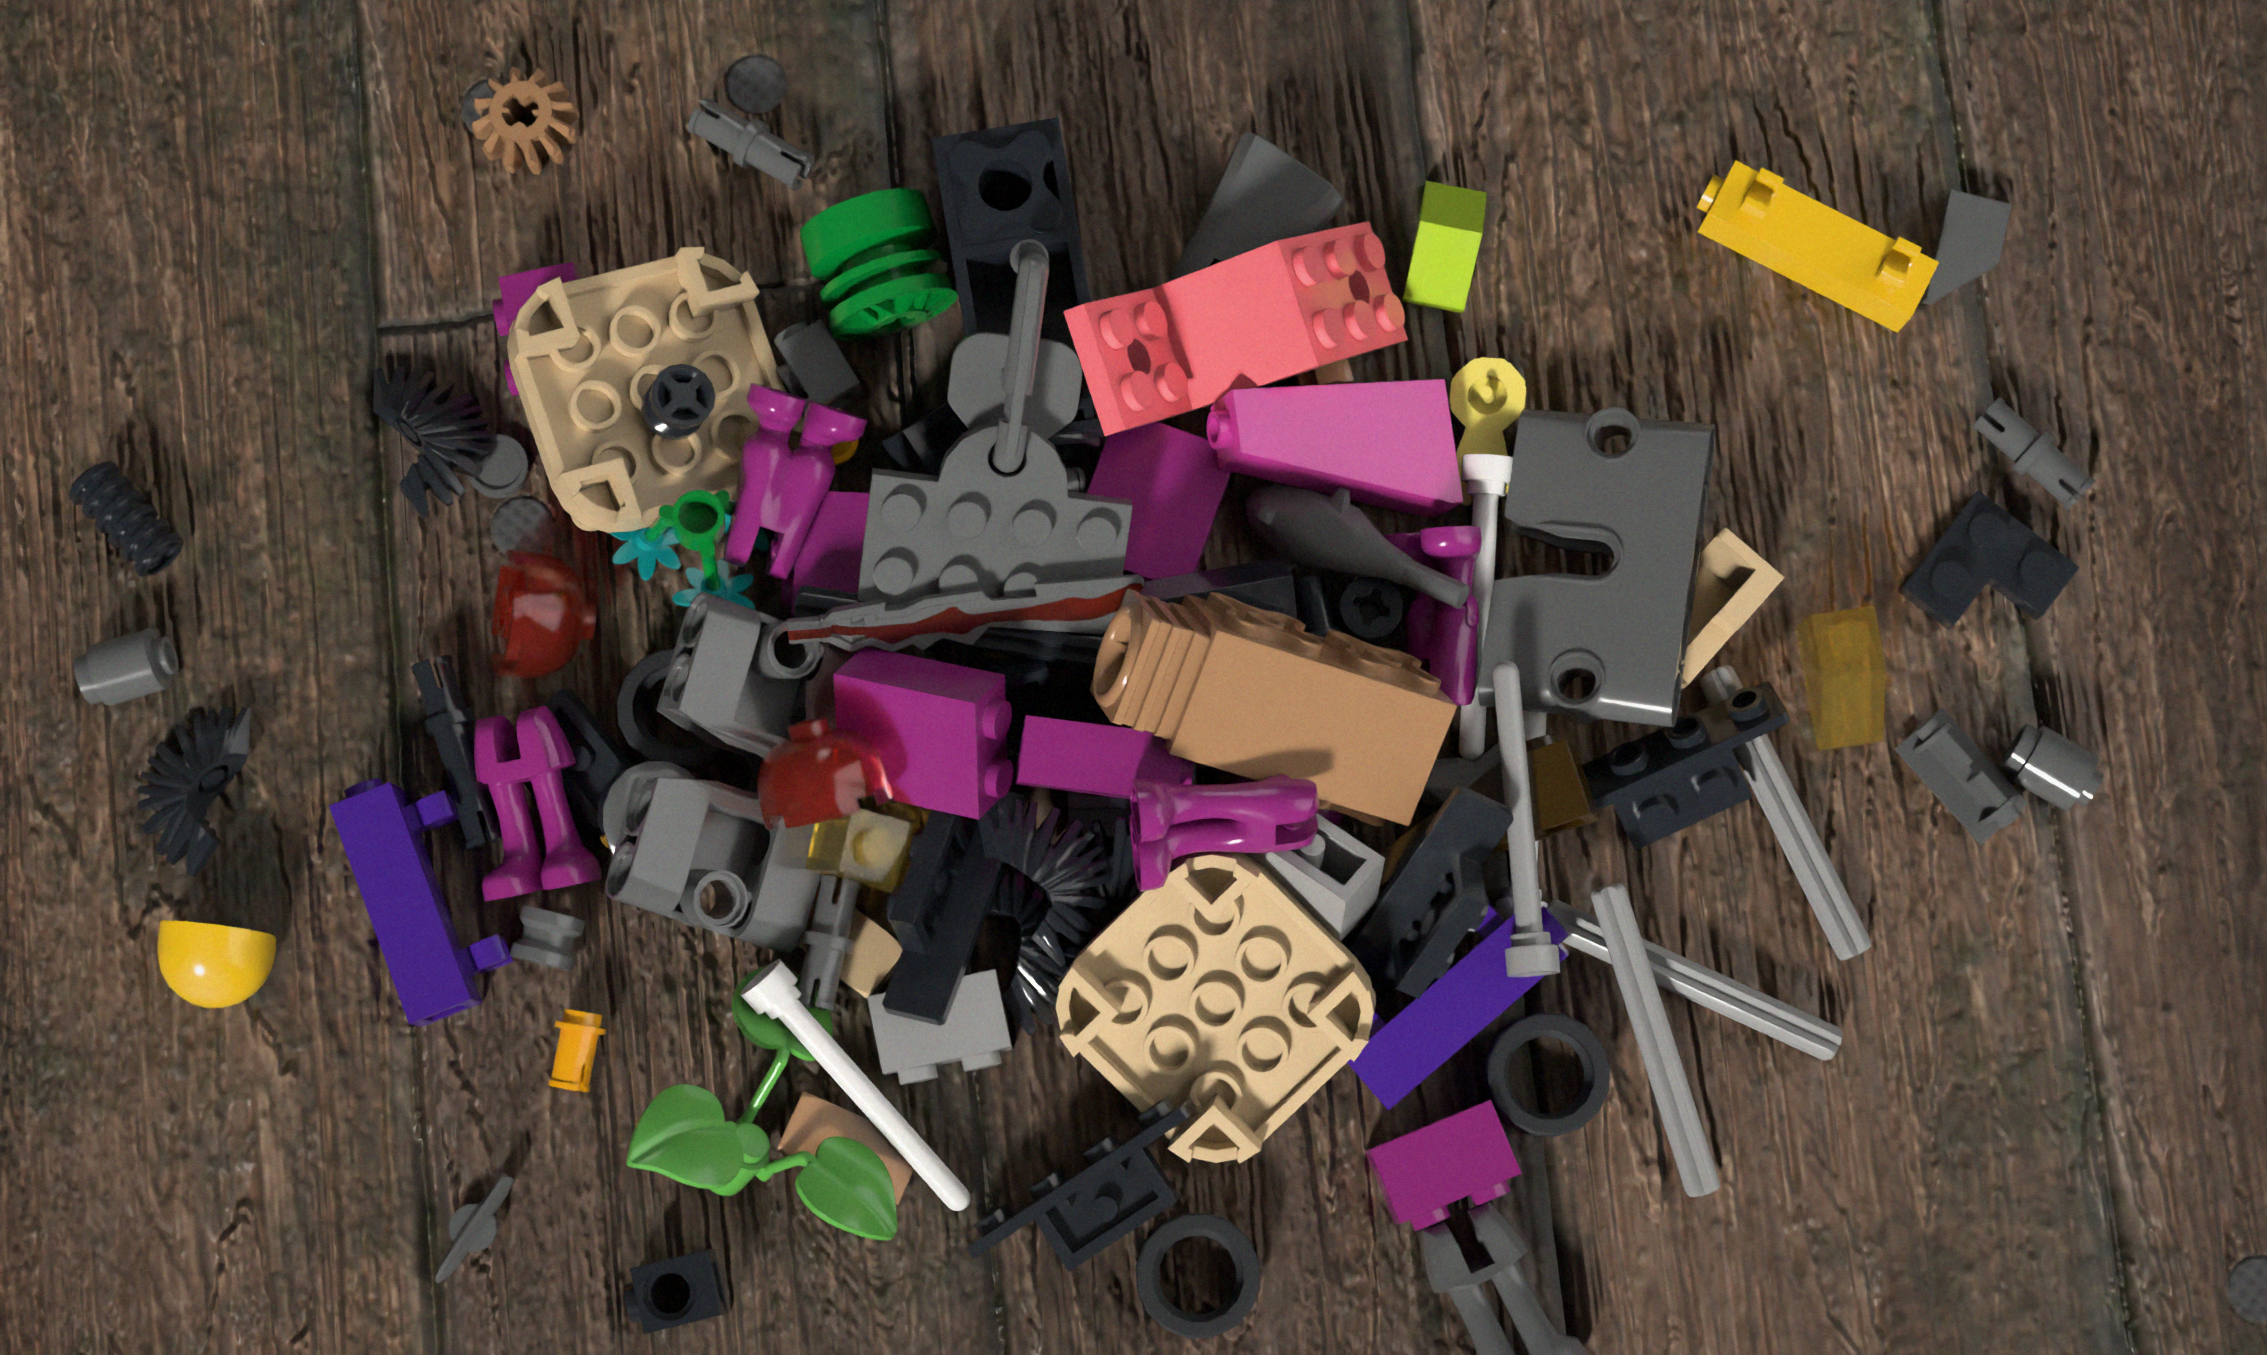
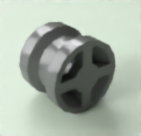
M523 905L520 919L524 924L522 936L519 940L513 942L509 956L572 972L575 958L571 953L574 939L583 934L586 921L549 910Z

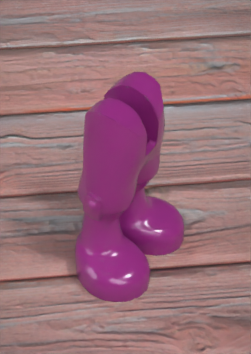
M1448 526L1426 528L1420 530V533L1383 535L1390 543L1413 558L1415 562L1469 585L1468 597L1459 609L1414 589L1415 601H1411L1408 612L1405 615V653L1422 662L1420 669L1441 680L1439 689L1457 706L1471 704L1475 696L1477 683L1478 625L1480 616L1475 596H1472V584L1475 563L1482 547L1481 528L1476 526Z

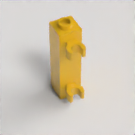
M1735 160L1725 179L1713 174L1696 207L1707 213L1697 231L1698 233L1897 333L1913 316L1939 264L1938 261L1920 253L1922 247L1900 236L1894 240L1782 184L1785 178L1763 167L1758 172Z

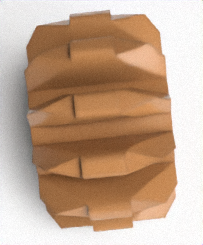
M512 66L509 73L510 83L504 86L499 80L489 77L487 86L493 94V98H474L473 106L482 117L472 123V131L477 139L485 140L482 147L485 156L492 161L502 158V164L507 172L514 174L526 160L531 172L540 175L543 167L541 159L549 156L557 164H563L565 157L558 144H577L578 135L570 124L579 119V110L575 103L567 102L570 93L562 81L549 84L547 73L539 67L525 81L521 70ZM523 115L530 120L536 119L529 127H526L520 121L516 123Z

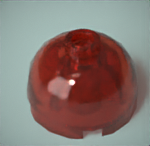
M507 549L505 555L512 566L501 565L492 616L491 635L504 638V654L491 653L494 674L520 678L545 677L562 670L574 658L580 639H592L596 623L595 602L584 601L581 579L571 566L557 557L538 552Z
M826 717L814 718L789 725L787 728L790 738L770 748L760 763L756 780L758 802L764 826L766 829L772 830L782 819V816L786 828L800 827L860 812L857 799L870 796L872 793H874L876 805L885 803L893 798L887 770L878 750L864 735L851 728L829 729Z

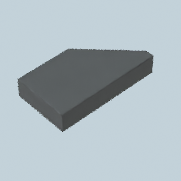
M1952 189L1949 191L1945 198L1932 259L1938 261L1939 264L1924 292L1922 303L1933 305L1947 294L1995 268L2000 261L2012 204Z

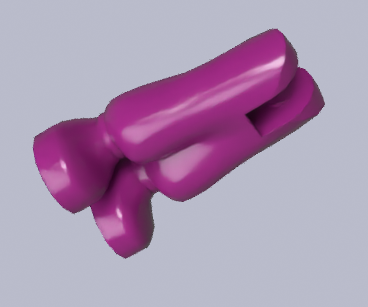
M751 383L747 394V403L758 416L760 425H758L757 431L749 435L743 444L737 493L725 542L723 561L735 566L744 567L749 559L759 527L761 526L775 531L767 557L766 575L787 580L812 520L833 480L835 463L831 455L832 447L836 443L859 439L863 436L868 420L809 400L804 416L801 438L796 448L792 451L788 446V440L793 427L802 416L806 400L785 391Z

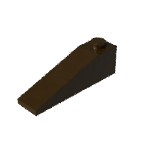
M1554 734L1543 735L1526 741L1535 842L1599 821L1596 806L1576 747L1568 739L1557 741ZM1500 762L1467 788L1505 805ZM1440 808L1379 853L1385 858L1378 894L1383 892ZM1507 831L1488 857L1509 851Z

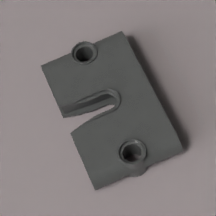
M1618 407L1604 408L1594 414L1526 408L1522 410L1518 423L1511 479L1504 512L1505 518L1512 520L1511 532L1569 552L1606 555L1614 559L1607 572L1598 576L1550 573L1494 580L1479 674L1478 698L1480 706L1496 708L1493 669L1498 662L1508 660L1515 663L1519 670L1523 711L1561 714L1568 721L1577 724H1588L1598 719L1666 727L1675 726L1679 710L1715 453L1714 424L1636 418L1629 411ZM1622 435L1631 439L1629 446L1618 454H1607L1600 450L1602 444L1613 436ZM1586 676L1596 681L1594 690L1583 699L1572 700L1564 696L1566 685L1577 677Z
M704 591L698 593L685 614L656 711L705 743L745 758L751 767V781L742 790L718 781L655 777V779L636 778L606 880L607 896L610 899L676 919L686 926L701 927L783 954L791 953L799 944L805 931L840 810L837 807L841 806L845 790L839 787L833 673L861 649L850 652L829 642L789 644L787 620L777 619ZM778 636H781L786 642L788 650L787 658L783 665L779 664L773 651L774 642ZM710 883L714 888L716 898L712 910L706 915L701 907L700 896L703 888Z

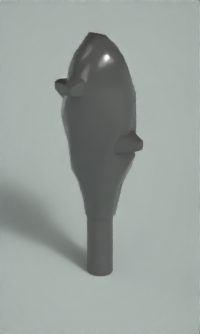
M1270 485L1251 490L1243 500L1244 516L1263 543L1278 556V560L1289 572L1295 565L1340 572L1353 577L1390 580L1406 585L1457 609L1463 606L1468 597L1469 585L1415 562L1413 558L1390 543L1359 508L1350 505V490L1340 487L1333 497H1329L1306 488Z

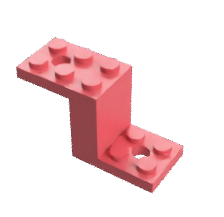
M1366 221L1277 240L1151 289L1088 302L1063 311L1104 436L1205 408L1215 404L1232 389L1261 388L1330 363L1383 349L1408 340L1403 326L1405 322L1404 309L1398 297L1392 292L1384 268V248L1379 238L1373 233L1370 222Z

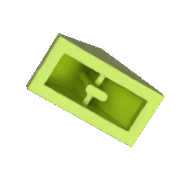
M1426 181L1402 302L1463 314L1483 233L1486 192Z

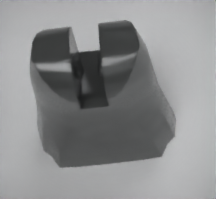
M1244 131L1227 161L1220 180L1196 229L1175 266L1170 281L1277 240L1318 232L1345 205L1344 199L1331 183L1259 134Z

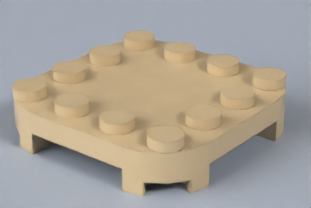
M681 247L675 256L565 283H562L560 277L538 286L535 293L519 310L510 326L507 341L510 369L551 488L563 509L571 515L573 522L580 529L614 533L650 527L659 517V508L661 506H674L680 496L694 490L708 491L713 495L719 490H725L729 493L730 500L735 503L743 444L749 435L757 431L758 425H760L758 416L747 403L751 383H756L786 392L781 376L776 370L777 364L754 302L760 291L748 271L741 274L725 260L704 253V247ZM686 364L704 372L712 382L716 395L714 408L697 432L688 438L676 441L664 439L653 433L644 422L641 411L642 399L661 371L671 365ZM677 409L676 411L684 412L685 409ZM802 416L790 433L788 446L792 451L796 448L801 438L803 428Z
M1196 852L1183 855L1173 861L1163 887L1156 890L1141 891L1078 953L1058 986L1056 1011L1061 1029L1059 1037L1071 1055L1074 1057L1080 1052L1141 1113L1167 1096L1174 1105L1190 1096L1196 1105L1192 1115L1164 1134L1170 1140L1168 1146L1170 1151L1187 1162H1190L1191 1158L1214 1163L1237 1159L1240 1164L1261 1151L1263 1141L1350 1059L1353 1062L1357 1059L1369 1041L1376 1006V993L1372 987L1369 975L1356 956L1339 942L1260 863L1241 852Z

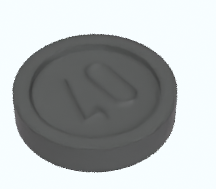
M500 434L490 435V440L484 442V444L489 445L488 455L469 458L482 467V473L478 478L468 475L467 478L472 486L484 496L506 498L517 493L525 485L530 473L529 457L524 448L515 439Z

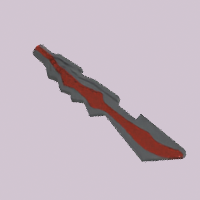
M1132 574L1034 582L1036 595L990 598L982 588L924 595L903 604L885 605V598L833 607L825 614H820V616L788 618L789 644L829 642L850 652L869 645L894 652L914 644L924 650L942 638L973 645L988 627L1102 635L1116 612L1120 609L1127 589L1140 592L1145 583L1142 576Z

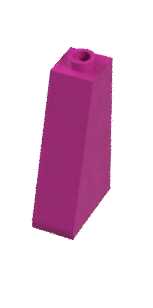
M1445 379L1232 389L1211 406V412L1207 419V437L1210 446L1217 450L1219 469L1306 488L1332 496L1340 487L1350 490V500L1425 518L1439 517L1463 503Z

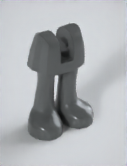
M1489 1201L1466 1210L1474 1238L1484 1255L1475 1261L1466 1264L1460 1246L1455 1241L1445 1222L1442 1221L1422 1230L1421 1238L1424 1258L1434 1294L1448 1292L1467 1327L1477 1355H1516L1481 1283L1492 1279L1518 1331L1526 1355H1588L1577 1337L1560 1334L1546 1317L1519 1263V1259L1528 1249L1517 1232Z

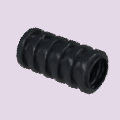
M107 461L95 464L75 480L68 495L69 499L74 505H83L81 511L87 519H96L94 525L99 533H109L107 540L113 548L122 547L121 557L126 562H135L133 569L139 577L152 576L164 570L180 554L184 544L183 538L178 533H169L171 526L166 519H156L158 516L157 509L151 504L144 505V495L139 490H131L132 483L127 476H118L120 470L114 462Z

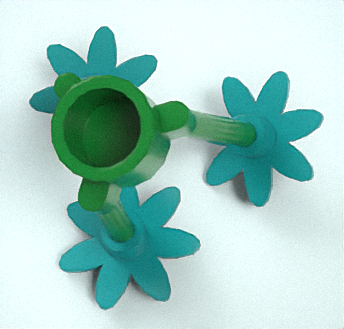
M703 490L689 491L680 496L674 506H661L659 508V517L650 527L635 531L610 533L617 539L626 542L613 555V563L620 565L638 557V570L640 577L644 581H648L652 577L656 559L672 570L680 568L681 562L669 546L680 543L689 550L699 551L703 571L695 567H688L686 569V577L694 588L676 592L672 596V600L677 605L689 607L696 595L704 591L755 610L754 603L747 597L740 595L752 585L753 575L742 574L729 579L728 563L723 561V558L716 561L714 546L718 545L724 534L728 533L734 508V502L730 500V495L727 491L719 490L715 495ZM760 526L754 546L760 551L767 552L770 547L769 540L764 529Z

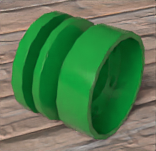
M894 188L853 197L825 209L809 219L800 229V241L812 276L819 280L830 281L820 291V301L822 307L830 311L827 322L832 337L840 341H863L881 338L927 322L946 311L956 302L958 292L954 280L945 274L948 267L946 256L937 250H927L936 241L937 230L925 194L919 190Z

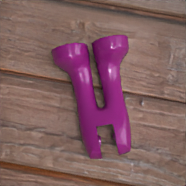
M1278 774L1274 777H1267L1263 781L1236 784L1181 785L1172 784L1155 777L1131 779L1129 794L1132 814H1130V836L1134 871L1139 891L1156 890L1163 887L1168 878L1172 860L1183 855L1215 851L1272 853L1295 850L1311 845L1317 834L1318 819L1315 814L1319 809L1318 791L1316 784L1307 779H1291L1286 774Z

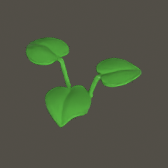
M768 965L750 972L736 986L733 993L732 1013L734 1020L742 1033L751 1042L762 1048L777 1049L774 1062L744 1113L735 1123L733 1121H725L721 1103L708 1090L689 1084L668 1087L652 1100L640 1116L630 1141L627 1166L654 1171L686 1185L710 1189L722 1196H733L739 1193L754 1176L766 1182L774 1173L795 1166H803L805 1168L796 1177V1191L803 1203L815 1215L837 1228L861 1237L874 1240H891L897 1232V1212L892 1179L880 1157L864 1144L854 1139L834 1136L826 1138L819 1144L815 1156L810 1152L800 1151L771 1162L768 1160L769 1139L760 1127L752 1124V1121L786 1066L789 1053L806 1061H815L816 1059L778 1017L771 1020L765 1012L758 1015L740 995L743 988ZM790 970L798 979L794 985L798 989L800 975ZM816 990L813 1008H805L832 1037L833 1024L830 1011L819 1010L815 1006L818 991Z

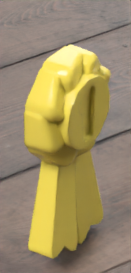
M1475 358L1460 369L1451 381L1450 409L1466 427L1456 456L1463 495L1462 504L1468 508L1472 504L1473 495L1467 494L1468 483L1461 481L1463 455L1493 454L1508 456L1503 432L1508 430L1520 418L1521 412L1526 405L1527 391L1524 378L1511 363L1502 358ZM1506 485L1505 495L1508 493L1509 485Z

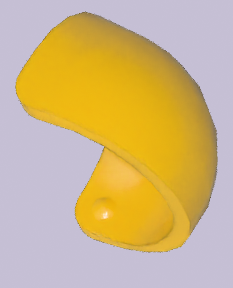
M162 920L159 922L157 943L160 970L168 986L187 1002L204 1008L232 1006L254 995L265 983L275 959L276 938L268 933L244 928L199 922Z

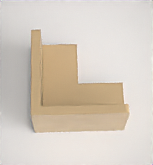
M1725 527L1700 554L1681 691L1690 684L1725 642L1750 618L1785 578Z

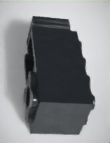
M1059 118L932 138L965 337L984 331L1009 334L1017 273L1010 264V254L1012 248L1018 242L1024 239H1033L1045 246L1049 257V277L1040 338L1063 342L1077 354L1063 311L1091 302ZM1083 370L1079 404L1075 418L1048 439L1054 444L1063 463L1072 462L1092 453L1103 451V430Z

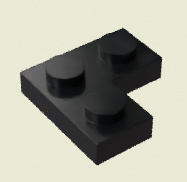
M1978 490L1969 498L1898 592L1947 630L1957 623L1986 584H1989L2034 620H2038L2046 613L2080 567Z

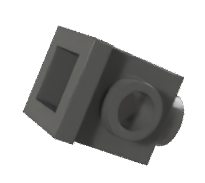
M822 319L809 326L806 322L796 323L776 336L774 343L784 361V364L777 367L776 370L789 393L799 397H806V404L802 413L803 418L809 400L844 410L864 398L860 382Z

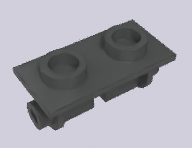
M1943 708L1935 712L1894 748L1897 754L1980 845L2000 828L2004 829L2022 814L2020 810L2028 804Z

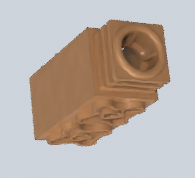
M1127 589L1120 609L1110 621L1103 636L1096 658L1093 680L1090 685L1091 694L1111 723L1125 724L1131 726L1134 730L1141 732L1145 730L1152 732L1154 736L1166 739L1163 746L1171 755L1257 781H1263L1267 777H1274L1278 774H1286L1291 779L1303 778L1313 781L1317 786L1319 809L1337 811L1378 827L1384 826L1386 819L1409 826L1457 708V705L1439 689L1441 680L1420 669L1422 664L1420 660L1404 652L1378 647L1335 630H1328L1325 638L1305 632L1306 625L1291 616L1275 611L1262 610L1220 593L1210 592L1207 600L1185 594L1182 605L1173 602L1166 603L1157 597L1150 595L1147 597L1139 594L1138 591Z

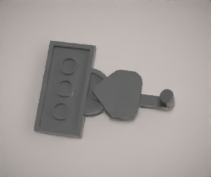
M1024 239L1012 248L1010 254V264L1017 273L1009 334L985 331L976 332L965 337L954 350L947 392L948 402L969 430L962 433L945 452L938 476L872 468L857 600L872 601L885 598V604L894 605L903 604L924 595L982 588L990 598L1036 595L1034 582L1123 575L1133 508L1131 499L1068 492L1066 468L1054 444L1048 440L1069 424L1077 414L1082 382V367L1077 354L1067 344L1057 340L1040 338L1049 277V257L1045 246L1039 241ZM988 454L992 458L995 466H993L988 459ZM1120 589L1093 599L1070 597L1037 606L980 613V615L1014 619L1089 618L1117 609ZM950 607V608H948V609L945 610V611L963 612V611H961L960 609H958L957 607Z

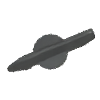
M501 1172L480 1204L465 1205L452 1215L449 1222V1235L453 1243L439 1264L435 1282L440 1283L458 1269L468 1252H479L488 1248L494 1242L498 1233V1222L494 1214L508 1195L514 1181L509 1175Z

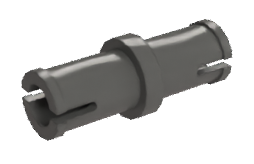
M705 97L699 102L700 107L704 108L705 112L697 107L694 109L688 123V131L691 134L698 135L733 155V162L743 168L754 166L788 185V188L793 191H797L802 187L803 181L798 179V175L807 180L814 165V155L804 152L771 134L769 125L759 119H754L750 122L717 104L710 97Z
M1999 397L1985 411L1987 413L1976 421L1972 428L1982 433L2015 462V465L2012 467L2015 472L2020 476L2025 473L2029 474L2061 502L2068 511L2096 480L2092 476L2089 477L2052 445L2056 439L2046 431L2041 435Z
M821 875V885L811 931H804L801 945L806 946L807 949L798 985V990L801 992L798 1000L804 1007L813 1008L817 984L820 982L815 1006L819 1010L834 1012L845 955H852L854 941L849 939L862 883L843 878L839 900L835 904L840 881L837 880V876Z

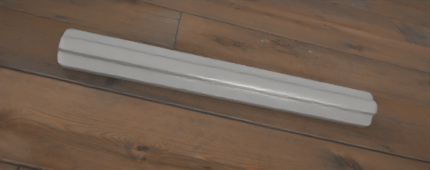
M1730 665L1718 667L1706 673L1700 679V686L1710 706L1727 699L1732 693L1743 688L1734 668ZM1767 734L1733 748L1732 750L1837 958L1847 960L1867 951L1871 947V940Z
M1612 883L1599 887L1592 891L1591 899L1684 1189L1689 1197L1710 1194L1719 1189L1720 1181L1626 888L1621 883Z
M1552 900L1548 904L1547 909L1570 935L1563 942L1612 964L1598 918L1559 900ZM1642 938L1656 985L1821 1060L1832 1059L1838 1051L1843 1036V1031L1839 1027Z

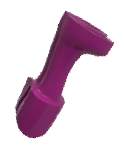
M547 706L531 708L519 713L516 726L517 738L510 721L505 716H492L477 719L474 741L476 777L478 782L488 784L500 821L504 848L502 863L483 878L482 890L485 901L513 897L540 890L556 889L602 878L597 858L582 844L564 791L561 770L574 765L576 761L562 728ZM528 781L532 783L546 843L545 860H543L528 807L524 782Z

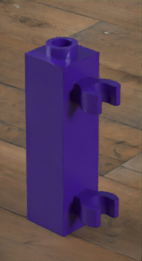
M380 778L366 780L347 788L344 791L346 799L329 805L408 1023L424 1027L482 1004L483 1002L473 977L514 962L513 957L509 956V946L506 938H500L499 934L480 940L467 948H462L420 833L437 829L459 820L453 796L451 794L447 796L446 791L443 790L409 805L403 789L391 782L382 784Z
M1489 901L1487 914L1477 929L1484 940L1452 966L1442 978L1437 979L1430 985L1419 999L1415 998L1389 1022L1385 1020L1375 1007L1369 1041L1354 1062L1350 1059L1347 1063L1387 1110H1390L1545 976L1507 977L1505 949L1511 948L1510 936L1517 934L1515 913L1505 921ZM1542 906L1543 932H1550L1551 944L1558 945L1559 961L1561 962L1569 954L1561 942L1570 935L1545 906Z

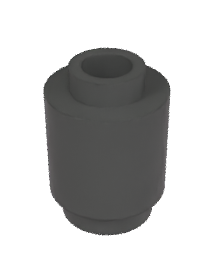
M146 628L90 645L87 653L76 656L74 660V671L78 686L86 701L92 705L103 702L107 706H112L169 689L172 683V674L177 673L179 668L177 655L171 641L166 636L160 638L152 628Z
M2027 723L2023 725L2011 742L2000 764L2002 769L2012 774V782L2064 811H2068L2075 802L2083 807L2086 806L2097 791L2104 776L2102 772L2096 770L2099 761L2098 755L2046 726H2042L2038 730Z

